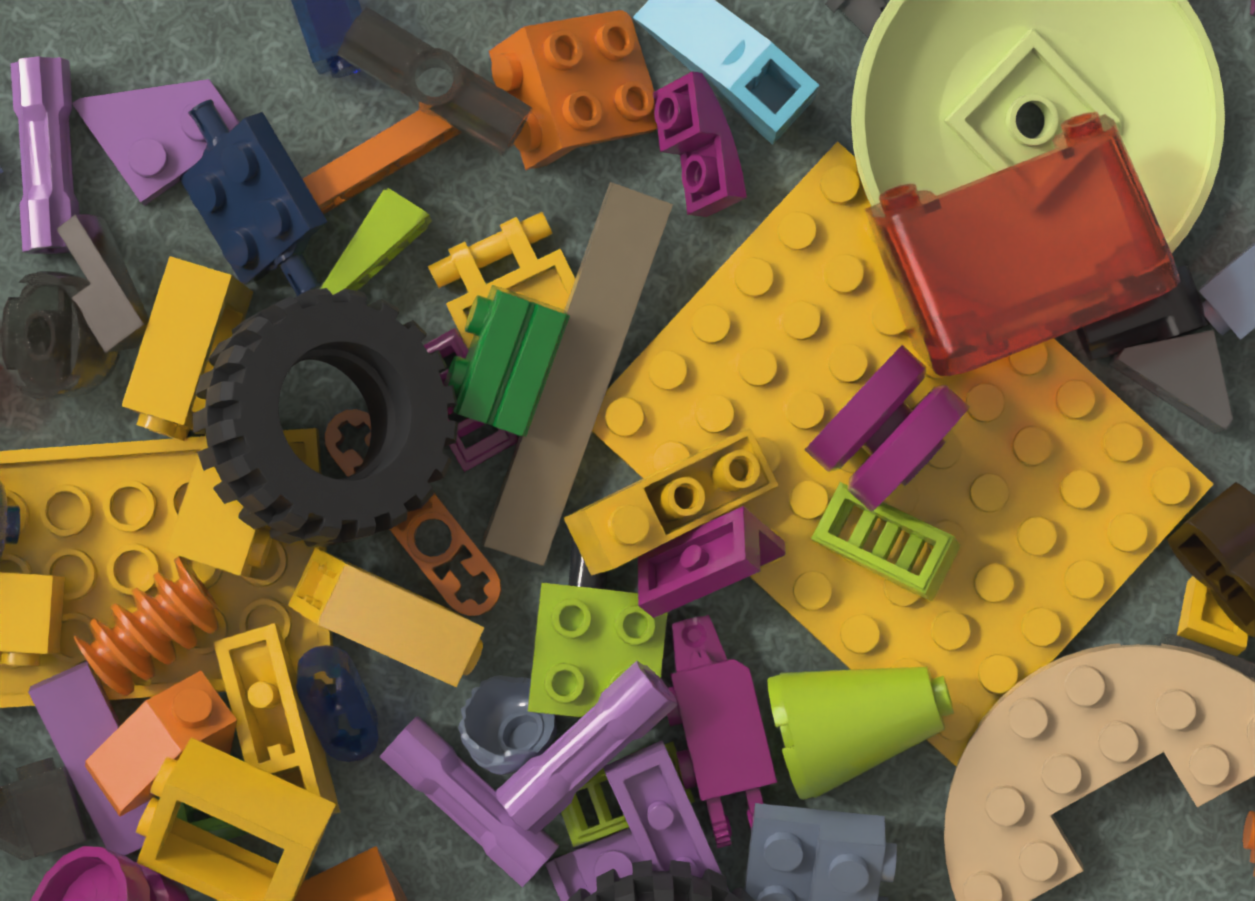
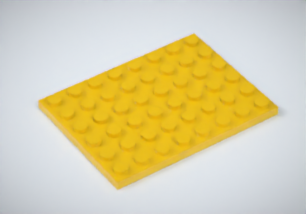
M838 141L607 389L592 430L593 434L644 479L751 428L779 486L720 516L744 506L785 541L786 554L781 558L760 566V572L749 577L848 669L928 666L932 679L944 676L954 714L943 716L945 730L926 740L954 766H957L958 760L978 728V724L994 704L1018 682L1039 668L1051 663L1214 485L1025 311L989 306L968 299L944 287L910 261L892 241L876 217L861 182L856 159ZM901 345L906 347L926 366L925 378L904 400L911 409L934 387L945 384L969 406L966 413L945 435L943 439L946 443L907 485L904 486L901 483L883 501L900 511L955 536L959 542V551L933 601H929L898 586L811 539L839 483L842 482L848 485L851 475L868 458L869 454L861 447L841 469L828 472L804 449ZM854 505L838 536L839 538L847 542L849 541L864 510ZM880 518L877 519L862 549L870 553L872 552L887 522ZM901 531L886 561L896 564L910 537L909 533ZM925 542L911 573L917 576L920 575L934 546Z

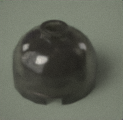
M39 271L25 275L18 283L28 284L23 288L19 297H8L3 309L0 329L2 358L6 369L18 370L21 380L25 383V385H16V387L22 394L36 400H61L91 393L112 375L120 358L121 350L104 352L86 323L82 311L76 302L72 300L73 296L90 284L88 279L76 274L58 271Z

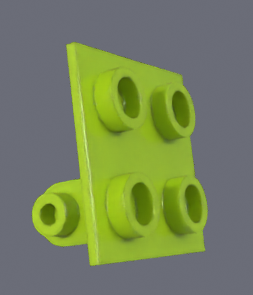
M541 583L527 712L583 717L598 703L601 693L636 661L647 665L661 678L667 613L655 618L650 616L638 606V593Z

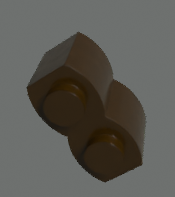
M1235 482L1186 521L1167 540L1175 556L1185 569L1199 582L1211 589L1215 600L1229 619L1245 633L1255 637V494Z

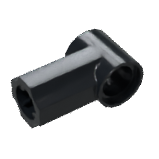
M1188 264L1138 281L1134 284L1135 288L1072 310L1074 327L1089 362L1115 355L1124 348L1133 347L1153 339L1155 342L1168 340L1210 325L1204 315V307Z

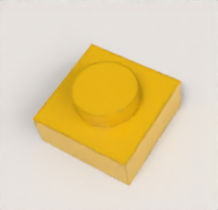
M1192 576L1186 585L1177 637L1236 658L1246 649L1249 635L1236 626L1223 612L1215 600L1211 589Z

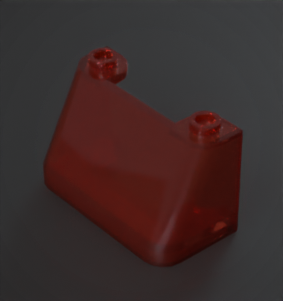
M1098 112L1076 115L1061 124L1063 132L1052 140L1055 147L1054 150L937 196L928 190L918 191L915 184L900 185L882 193L879 196L880 203L864 209L913 349L935 374L952 376L977 369L1159 297L1171 291L1179 284L1181 280L1174 258L1114 119L1106 114L1099 116Z

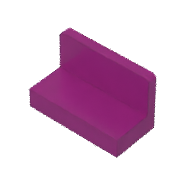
M742 506L638 556V606L655 618L760 572V566L783 557L786 554L785 541Z

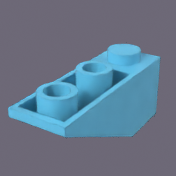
M648 0L633 17L641 27L691 72L703 73L713 92L772 145L816 98L819 84L775 44L716 0Z

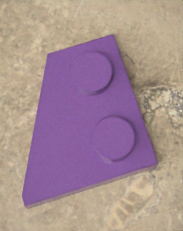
M209 79L84 97L72 103L144 206L181 181L179 178L202 158L207 142L192 117L188 114L193 107L212 99L214 106L229 131L239 123Z

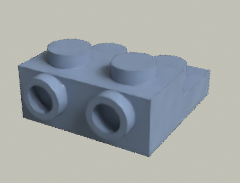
M755 803L744 890L755 901H889L888 897L878 896L880 881L891 883L894 881L897 844L888 843L885 840V816Z

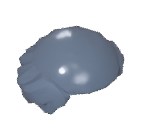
M502 675L490 677L487 680L481 681L480 687L472 689V697L467 699L466 705L461 708L462 720L458 726L461 741L478 766L489 770L491 773L506 775L517 772L531 758L542 755L552 745L557 734L555 714L527 712L530 678H515Z

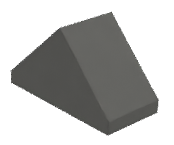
M1214 330L1124 348L1115 354L1108 364L1214 434L1226 430L1233 420Z

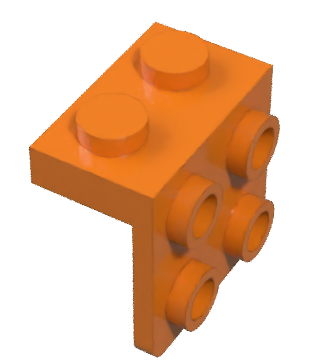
M623 10L524 26L489 50L492 61V77L497 88L501 90L511 122V138L515 147L520 151L525 170L547 166L577 147L647 134L657 129L653 92L655 91L632 18Z

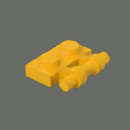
M542 211L519 222L517 217H514L499 225L502 231L473 245L467 246L464 241L448 249L450 256L428 266L438 288L462 278L469 292L446 303L468 350L474 334L465 332L470 309L477 295L485 298L488 297L492 285L565 310L575 277L562 250L558 249L537 259L531 247V244L553 234ZM513 253L520 268L486 284L479 269Z

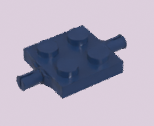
M212 99L193 107L188 114L194 120L207 145L202 158L179 179L240 282L248 285L260 280L272 269L280 267L295 291L296 297L308 290L320 288L322 286L321 283L318 282L302 254L308 245L310 237L328 221L264 113L260 112L244 118L229 131L214 106Z

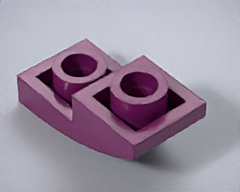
M692 71L653 92L654 115L658 129L660 152L680 155L687 215L708 217L746 199L743 172L731 130L723 110L703 73Z

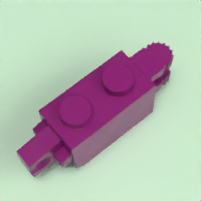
M709 615L685 619L672 624L676 672L670 673L673 687L668 689L675 696L678 705L667 714L670 727L683 725L688 749L678 751L676 754L685 790L698 787L701 801L706 800L717 848L731 845L732 831L728 816L724 814L720 796L745 791L748 804L747 816L752 831L755 803L763 804L760 787L777 783L750 669L735 659L727 660Z

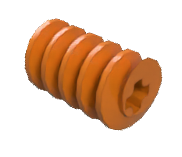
M180 556L174 559L179 576L176 582H173L159 572L155 573L153 578L158 595L153 598L136 587L132 590L137 607L135 612L131 613L119 604L114 603L110 607L116 626L109 628L99 620L92 619L89 623L95 641L91 644L74 634V639L80 651L95 673L105 684L119 694L127 696L134 691L131 672L146 681L155 676V667L151 656L166 665L176 660V651L172 640L188 650L197 645V636L193 624L209 634L218 630V621L214 609L219 610L217 603L200 578Z

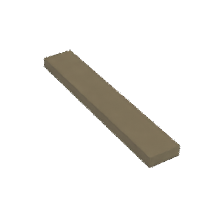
M612 182L609 183L565 307V311L570 315L527 437L519 436L481 542L483 546L544 566L673 204Z

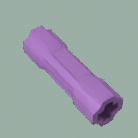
M39 56L22 58L15 63H11L13 110L19 122L23 197L20 202L22 251L28 254L70 253V250L57 231V228L75 214H79V201L73 189L69 115L72 110L70 63L67 59L61 57L48 58Z
M636 661L601 693L598 703L542 755L527 761L496 790L497 800L506 809L510 818L523 830L531 831L537 835L572 802L575 793L631 741L642 738L678 705L675 696L652 669Z
M419 716L415 717L381 754L380 758L415 790L423 792L483 847L486 855L521 887L535 875L558 849L559 844L545 831L541 830L535 835L531 831L523 830L512 820L506 809L497 800L496 790L459 758L453 747Z

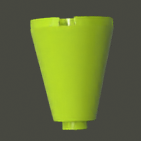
M928 666L781 672L780 675L767 679L775 726L780 727L785 744L782 752L792 783L801 800L811 797L817 798L945 730L943 716L954 714L944 676L932 679Z

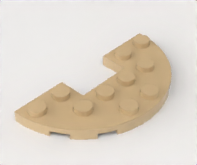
M1119 643L1089 648L1064 656L1039 668L1018 682L982 718L961 758L958 760L951 781L945 812L944 844L946 865L956 901H1031L1083 872L1081 860L1053 814L1163 752L1197 807L1255 776V679L1249 678L1237 669L1216 660L1213 656L1192 649L1161 644V646L1140 644L1121 646Z

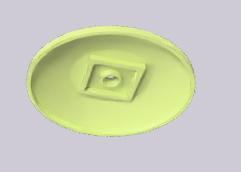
M890 0L873 27L857 69L852 96L851 125L857 169L866 196L876 217L889 237L910 261L944 287L968 299L989 306L1016 311L1048 312L1086 306L1116 295L1150 274L1174 252L1198 219L1212 190L1219 168L1224 141L1225 110L1220 71L1211 42L1188 0ZM1026 102L1036 104L1044 115L1043 129L1033 139L1022 135L1016 125L1017 112Z

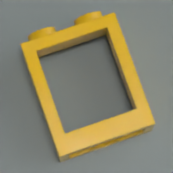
M169 256L122 403V407L139 413L137 426L185 441V438L188 437L189 431H193V413L205 408L206 400L195 395L200 376L213 370L214 366L210 364L208 358L220 342L232 337V329L245 320L253 295V291L234 276Z
M315 547L288 604L289 607L317 625L456 688L462 675L467 676L475 668L483 648V642L480 639L484 630L483 626Z
M191 737L178 761L167 756L155 777L150 793L160 797V799L151 798L137 826L136 833L146 837L137 863L218 901H294L303 884L336 804ZM181 802L284 849L279 863H274L177 818Z

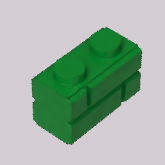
M496 285L491 286L487 298L477 295L465 326V332L474 334L466 359L459 356L454 357L444 383V387L454 385L457 405L451 407L452 411L470 419L527 437L570 315L563 309Z

